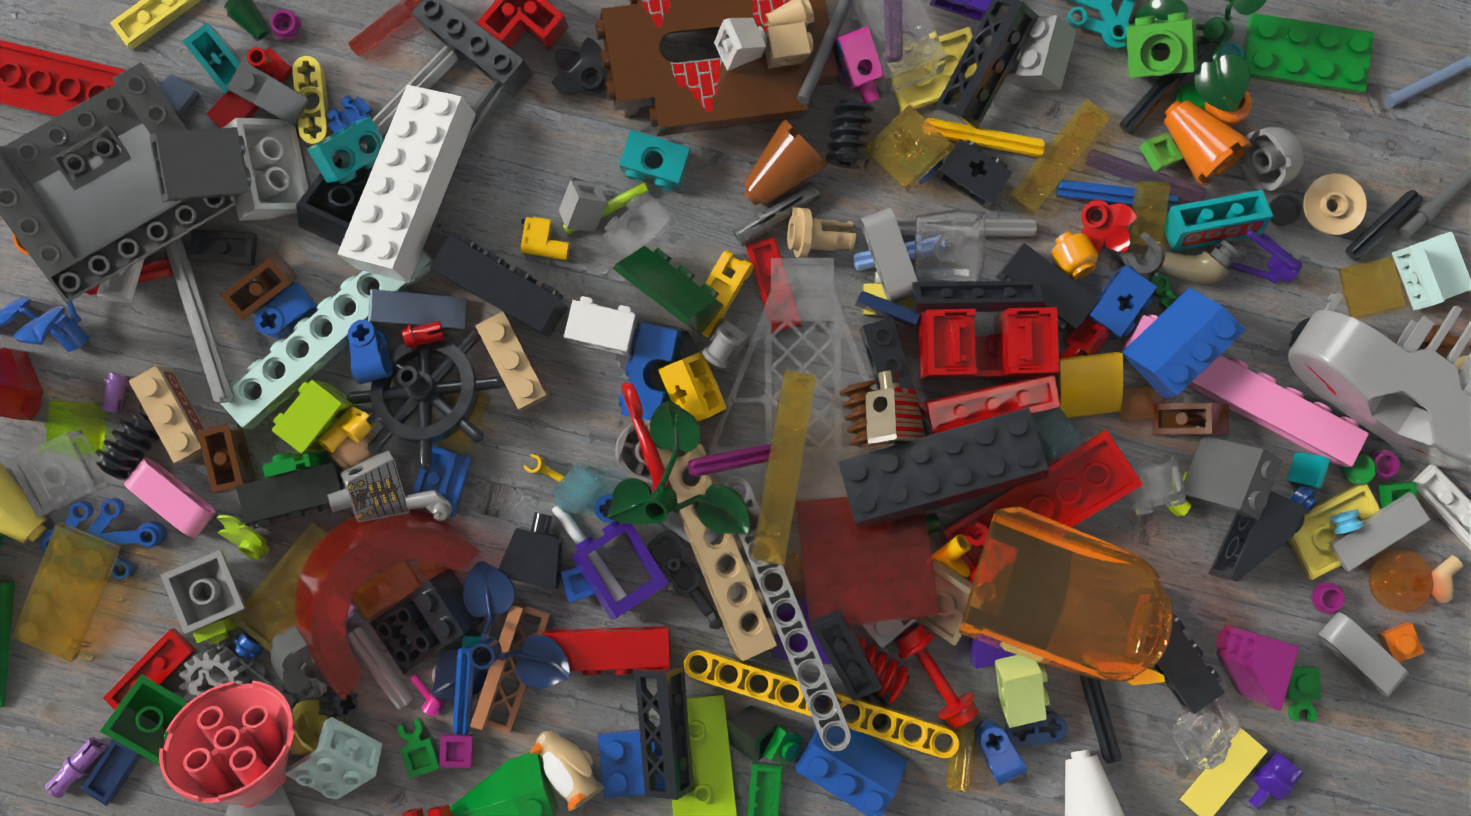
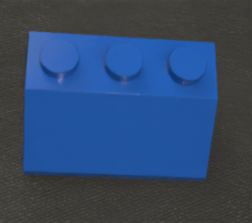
M1188 288L1121 353L1164 399L1177 397L1246 329L1222 305L1192 288Z
M832 726L828 729L826 736L831 742H840L845 736V731L839 726ZM816 728L795 762L796 772L867 816H883L896 794L907 759L871 736L849 729L851 738L850 743L845 749L841 751L829 750L823 744Z

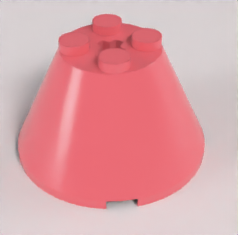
M232 681L210 688L187 703L169 724L166 730L168 736L164 748H160L159 763L163 777L176 793L192 801L241 805L243 808L254 807L257 803L271 796L287 778L285 771L295 729L292 709L288 701L277 689L259 681H253L252 684H236Z

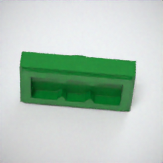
M751 763L747 816H779L783 764Z

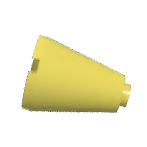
M0 462V533L23 544L28 540L34 543L47 530L44 526L47 519Z

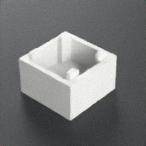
M584 296L580 298V301L572 300L564 334L565 339L572 344L632 357L634 348L632 345L635 329L639 327L640 321L633 312H630V307L620 305L618 310L606 308L592 303L593 300Z

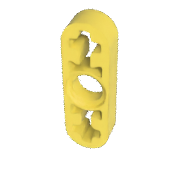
M302 56L293 64L294 90L304 97L310 94H317L320 102L315 109H304L298 120L300 137L310 146H313L331 136V129L327 126L330 123V119L327 117L329 108L326 79L323 66L315 58ZM309 65L315 70V72L310 73V80L314 86H309L308 78L302 74V72L307 71V66ZM309 117H314L316 126L322 130V132L317 133V138L315 139L308 134L314 129L313 121Z

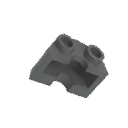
M296 626L277 634L272 640L271 664L287 691L304 694L307 698L321 695L317 677L308 668V665L312 663L308 645Z

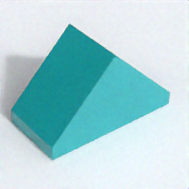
M206 23L182 40V42L225 94L229 91L227 86L241 60L227 41L209 23Z

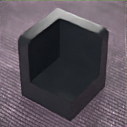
M750 705L728 720L729 743L756 763L764 757L763 753L777 728V723Z

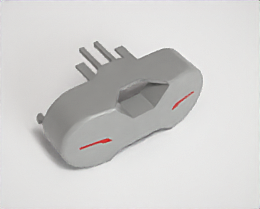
M1342 293L1330 294L1327 299L1329 303L1326 308L1313 313L1289 350L1288 361L1296 375L1316 395L1334 404L1349 417L1384 439L1392 448L1438 467L1458 472H1471V396L1464 392L1465 387L1471 380V353L1459 372L1457 366L1454 365L1471 338V321L1446 359L1436 352L1463 309L1459 306H1453L1428 347L1418 350L1435 324L1425 316H1422L1418 323L1411 320L1397 343H1394L1369 325L1347 315L1334 312L1344 295Z

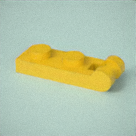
M725 250L705 282L719 293L716 299L724 305L702 333V335L711 339L741 286L750 276L754 267L753 263L745 259L741 261L735 258L736 255L729 250ZM729 268L735 271L732 279L724 275Z

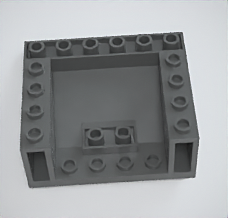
M141 62L113 77L112 80L115 85L7 145L0 146V216L66 304L238 204L233 196L161 202L149 137L157 132L187 131L189 128L149 68Z

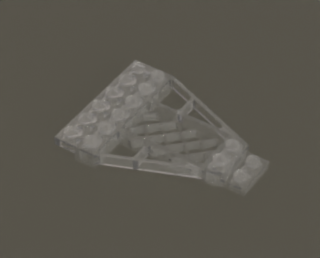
M771 258V292L726 403L727 409L722 413L709 446V456L749 448L719 447L718 440L733 403H762L764 405L765 444H772L773 435L785 446L776 447V460L713 473L718 484L725 485L732 478H742L747 481L753 490L760 510L851 509L838 461L894 446H867L859 448L842 445L841 405L850 400V397L840 396L841 338L845 339L862 381H870V378L834 290V258ZM771 323H782L771 334ZM792 323L814 324L802 334ZM824 323H833V332ZM786 325L800 337L788 350L775 338ZM817 325L831 337L819 350L806 338ZM764 339L765 394L761 398H737L736 394L757 341ZM802 340L815 352L804 365L790 353ZM772 341L784 352L773 365ZM832 341L833 363L822 353ZM786 356L800 368L788 382L774 369ZM817 356L831 368L820 381L806 369ZM802 371L816 384L804 397L790 384ZM772 372L785 384L773 397ZM832 373L833 395L822 385ZM786 387L800 399L788 413L774 400ZM818 387L831 399L820 412L806 400ZM772 403L785 415L773 428ZM802 403L816 415L804 428L790 416ZM832 404L833 426L822 416ZM787 418L800 430L788 444L775 432ZM818 418L831 430L820 444L806 432ZM804 434L816 447L791 446ZM833 436V447H822ZM737 484L731 487L742 499L746 497L747 491L745 486Z

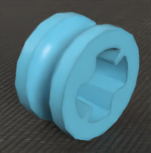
M1357 509L1345 511L1329 518L1330 522L1336 525L1334 529L1335 534L1348 533L1364 526L1363 522L1357 519L1359 515Z

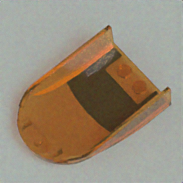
M1017 506L994 510L958 633L1066 671L1097 680L1122 682L1135 679V676L1146 669L1150 670L1160 660L1171 636L1173 613L1170 596L1165 595L1163 587L1158 580L1161 578L1160 575L1146 560L1130 551Z

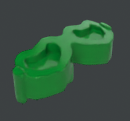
M1156 272L1149 276L1148 281L1157 286L1152 294L1159 298L1158 305L1165 311L1178 297L1169 290V278L1162 273Z

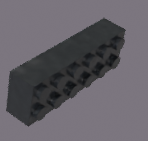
M1029 407L838 461L854 523L859 530L1048 478L1049 473Z

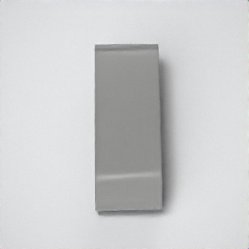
M889 207L860 218L861 228L887 300L897 302L911 297L912 282H918L893 211Z
M1337 612L1317 634L1318 639L1372 689L1386 698L1409 675V672L1395 658L1343 613Z

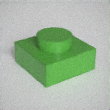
M1168 133L1148 139L1139 146L1154 172L1174 166L1183 159L1182 154Z

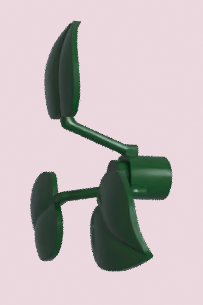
M1151 0L1135 13L1132 22L1135 24V18L1155 16V21L1168 20V14L1187 12L1188 15V6L1182 0ZM1225 0L1229 2L1225 7L1223 18L1213 17L1205 25L1196 24V30L1203 31L1204 37L1217 45L1212 55L1213 62L1203 63L1196 69L1194 83L1199 95L1208 104L1217 109L1228 112L1237 111L1251 79L1249 65L1240 56L1226 54L1219 59L1221 49L1225 46L1224 42L1230 40L1234 34V25L1230 21L1232 19L1231 9L1234 6L1238 13L1250 15L1258 11L1267 0ZM1160 42L1156 44L1155 49L1167 50L1170 47Z
M669 401L662 403L654 411L650 421V435L654 444L663 450L672 449V455L661 482L652 493L650 486L640 479H623L614 489L607 518L637 525L662 523L672 511L679 513L681 509L695 502H700L697 506V515L705 527L718 533H741L747 535L750 530L749 511L742 497L732 488L721 484H712L707 488L705 496L698 494L681 503H677L676 492L671 487L666 486L679 450L684 452L694 450L701 440V428L694 416L676 403Z

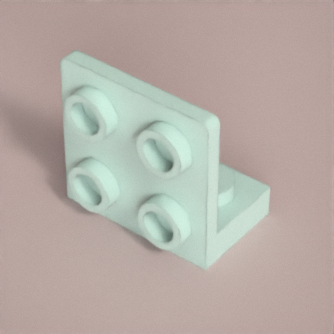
M1452 232L1392 252L1413 310L1445 302L1444 300L1471 290V279Z
M330 717L323 722L317 749L289 766L285 775L296 780L300 785L308 786L321 792L327 798L337 800L376 776L382 743Z

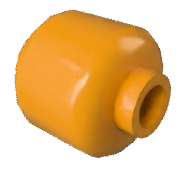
M1066 232L1056 239V245L1051 251V256L1058 269L1075 280L1081 279L1095 270L1098 253L1086 234Z

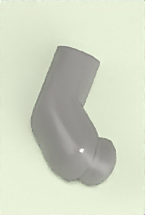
M435 490L406 495V504L409 510L426 507L435 515L434 518L438 521L446 520L452 512L450 502Z

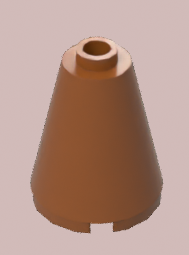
M785 119L779 125L743 183L747 188L743 193L755 206L759 203L766 206L823 170L829 163Z

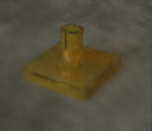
M909 104L868 144L865 150L908 192L953 146Z

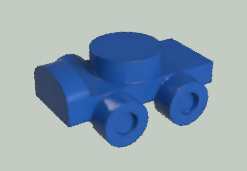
M348 95L341 101V105L345 108L341 113L337 108H334L327 114V117L331 120L327 126L336 133L357 120L370 117L369 114L373 110L359 96L354 100Z

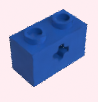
M1128 265L1119 268L1097 297L1099 301L1086 318L1107 328L1111 334L1108 338L1111 340L1121 336L1126 337L1136 325L1133 319L1138 312L1141 311L1143 313L1153 302L1154 297L1151 295L1157 286ZM1120 299H1123L1125 301L1123 303V307L1125 308L1124 310L1118 309L1121 304L1118 301Z

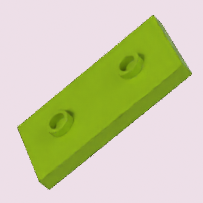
M724 693L687 697L694 790L678 800H672L673 816H737Z

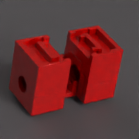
M1057 307L1008 308L993 317L994 334L988 336H975L974 316H976V309L926 310L919 316L916 324L918 380L1034 378L1059 373Z

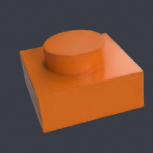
M1405 622L1378 633L1384 649L1399 663L1425 653L1413 623Z

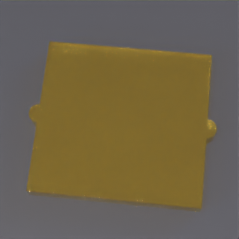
M1393 256L1338 269L1343 289L1341 293L1345 297L1350 317L1354 318L1405 306L1400 287L1402 279L1397 276Z

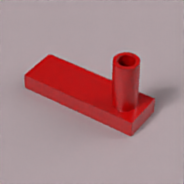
M254 47L247 53V60L252 67L271 76L282 84L293 73V68L270 47L265 51L259 47ZM229 90L206 115L219 127L223 128L235 118H251L260 108Z

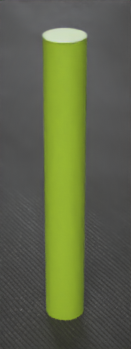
M645 183L607 201L601 218L650 194ZM565 223L562 224L567 235H570L578 231L574 229H567Z

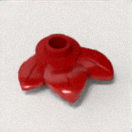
M1094 200L1087 203L1082 210L1081 220L1084 227L1081 233L1088 236L1098 254L1104 246L1113 251L1127 252L1130 247L1131 237L1126 226L1131 225L1138 217L1128 205L1122 203L1109 205L1104 201ZM1100 210L1103 213V217L1100 221L1096 222L1093 219V214L1095 211Z

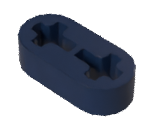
M1046 711V720L1023 725L1025 728H1032L1033 731L1023 732L1022 738L1012 733L1018 726L1009 728L1007 722L1005 724V733L1010 741L1017 746L1055 743L1065 737L1067 725L1060 715L1055 712ZM1050 719L1059 724L1057 728H1054L1051 735L1045 729L1039 730V727L1049 725Z

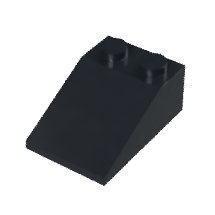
M335 153L333 162L340 168L342 159L338 153ZM364 166L355 171L357 177L344 184H340L339 181L327 183L320 173L296 204L299 227L341 246L373 167L365 169Z
M1270 491L1267 505L1263 509L1259 520L1235 514L1208 574L1213 577L1236 582L1289 541L1301 529L1305 519L1303 514L1306 507Z

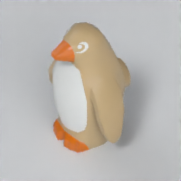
M545 731L538 736L530 753L539 754L543 758L545 774L549 779L551 787L559 797L568 801L567 807L570 811L580 807L604 789V786L597 782L593 776L591 769L593 762L587 751L581 750L577 745L553 731Z

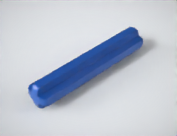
M465 647L460 648L457 655L453 733L456 735H467L470 732L474 666L469 660L471 648Z

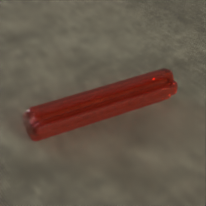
M421 0L400 1L348 42L350 48L357 56L365 54L413 17L411 12Z

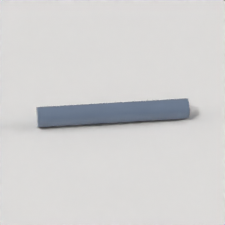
M1467 56L1386 97L1387 104L1390 107H1394L1470 69L1471 56Z

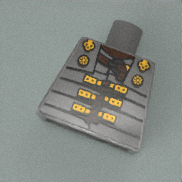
M388 449L344 470L341 473L345 489L327 495L333 513L351 507L358 522L410 513L394 458Z

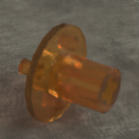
M1398 549L1384 553L1376 559L1369 575L1372 595L1379 604L1392 611L1408 612L1416 610L1427 601L1434 586L1431 569L1425 560L1414 552Z

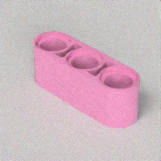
M143 458L124 482L128 490L189 537L196 538L216 514V510L209 503L152 459Z

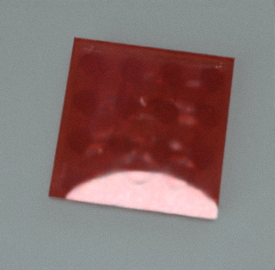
M848 497L796 502L810 630H812L810 621L837 609H841L850 626L939 616L925 512L859 530L854 523Z

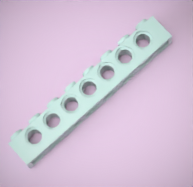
M422 249L409 283L362 271L356 277L351 276L346 279L340 286L341 291L333 298L330 296L324 299L317 306L318 311L310 318L306 317L299 321L293 328L295 331L287 339L282 338L274 343L270 348L271 353L263 360L258 359L247 368L248 373L241 380L231 382L230 387L233 398L227 403L220 404L242 428L254 429L295 393L303 382H307L349 344L348 330L354 322L358 320L368 321L370 300L368 286L372 281L378 280L379 290L408 292L432 270L430 267L434 260ZM350 301H354L356 303L355 312L350 316H346L345 306ZM330 321L333 326L332 332L329 336L324 337L322 335V327L326 322ZM304 342H307L309 352L305 357L301 358L298 352L299 347ZM280 363H283L286 369L285 374L278 379L275 370ZM260 384L262 393L255 400L252 390L255 385Z

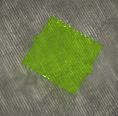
M50 400L48 423L44 424V427L47 429L45 451L97 455L95 452L97 449L102 450L104 433L107 431V427L104 426L106 411L101 410L102 404Z

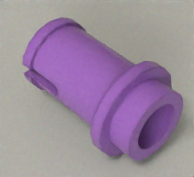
M108 373V378H104V382L107 383L101 410L116 413L123 412L122 407L126 387L130 386L128 382L129 376Z

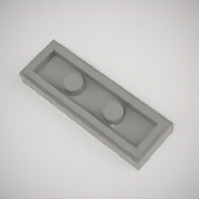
M1408 492L1362 521L1363 527L1343 533L1330 541L1328 545L1343 568L1350 571L1422 526L1430 518L1415 495Z

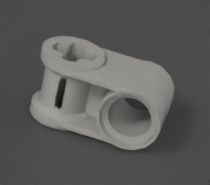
M724 319L712 335L710 343L704 348L702 354L710 363L720 368H725L733 359H736L750 336Z

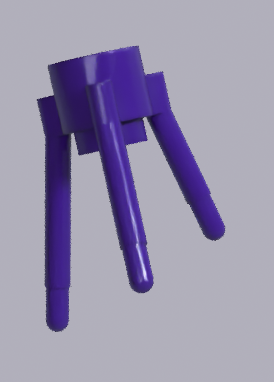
M1248 231V237L1273 255L1267 264L1270 272L1234 262L1229 267L1265 278L1276 284L1280 279L1286 283L1291 282L1301 270L1302 262L1282 249L1265 233L1258 236L1253 231Z

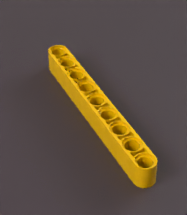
M706 649L694 650L684 660L685 672L693 679L812 716L797 678ZM701 655L705 657L708 663L705 672H697L692 668L691 662L694 656ZM723 666H734L737 669L738 678L733 682L724 680L721 675ZM759 674L767 678L768 688L766 690L756 691L753 689L751 678L754 675ZM787 684L796 686L799 691L798 697L793 701L785 700L781 695L783 686ZM834 690L841 709L847 704H855L860 709L859 716L856 719H846L849 729L940 758L952 757L959 748L958 737L951 728L860 698L853 701L850 695ZM827 696L829 705L821 712H826L832 707L833 702L829 696ZM877 714L889 716L890 724L886 729L878 730L872 725V721ZM911 723L917 724L921 728L919 737L913 740H909L903 735L905 727ZM946 733L951 736L950 746L943 750L936 748V737L939 734Z

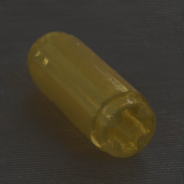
M963 725L952 730L958 737L959 748L956 754L948 758L946 776L947 788L956 792H969V786H971L977 737L975 733L976 727Z

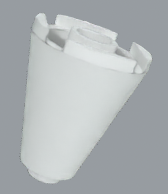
M1090 750L1071 752L1072 759L1065 760V816H1125L1098 756H1091Z

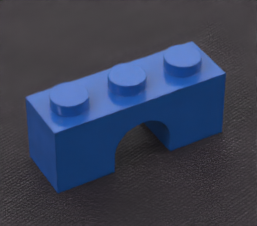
M641 322L640 328L637 327L635 329L632 345L636 346L633 358L628 360L625 374L629 377L628 382L634 385L643 407L642 419L651 420L657 407L668 401V392L656 388L651 383L649 372L652 365L658 360L677 362L683 331ZM621 391L619 397V406L622 407L621 415L631 417Z

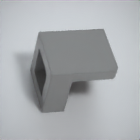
M570 180L559 208V213L567 229L595 232L606 207L607 200L599 185Z

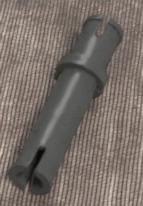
M810 181L807 185L783 198L765 211H757L754 218L732 231L740 245L744 247L748 242L763 233H771L774 226L792 216L793 207L804 208L815 200L820 199V193L813 182ZM801 199L800 201H798V202L795 203L794 205L790 206V207L787 208L786 210L780 212V210L784 209L785 207H787L788 205L792 204V203L795 202L796 200ZM774 216L773 218H771L770 220L766 221L765 223H763V224L760 225L759 227H757V228H755V229H752L753 227H755V226H757L758 224L762 223L763 221H765V220L768 219L769 217Z

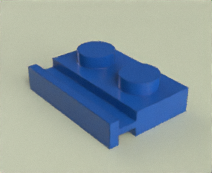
M432 445V466L426 470L420 467L412 494L430 490L437 491L450 502L452 512L449 516L455 517L473 457Z

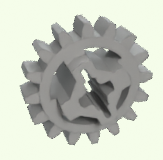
M211 648L206 652H199L192 656V659L185 662L186 670L179 674L182 679H185V682L179 685V689L187 691V695L183 699L186 701L193 700L210 688L234 681L236 684H246L250 681V678L242 677L241 674L246 669L245 665L238 667L236 665L238 657L227 658L228 654L225 649L217 653L215 648Z

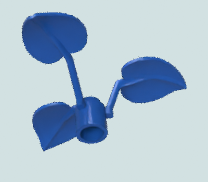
M28 297L14 300L0 310V328L11 322L17 315H27L32 319L14 334L13 337L18 342L43 345L49 331L67 352H72L89 339V336L78 325L82 319L77 314L72 301L67 303L71 314L69 318L63 314L65 309L62 306L54 307L38 317L32 311L25 308L31 302V299Z

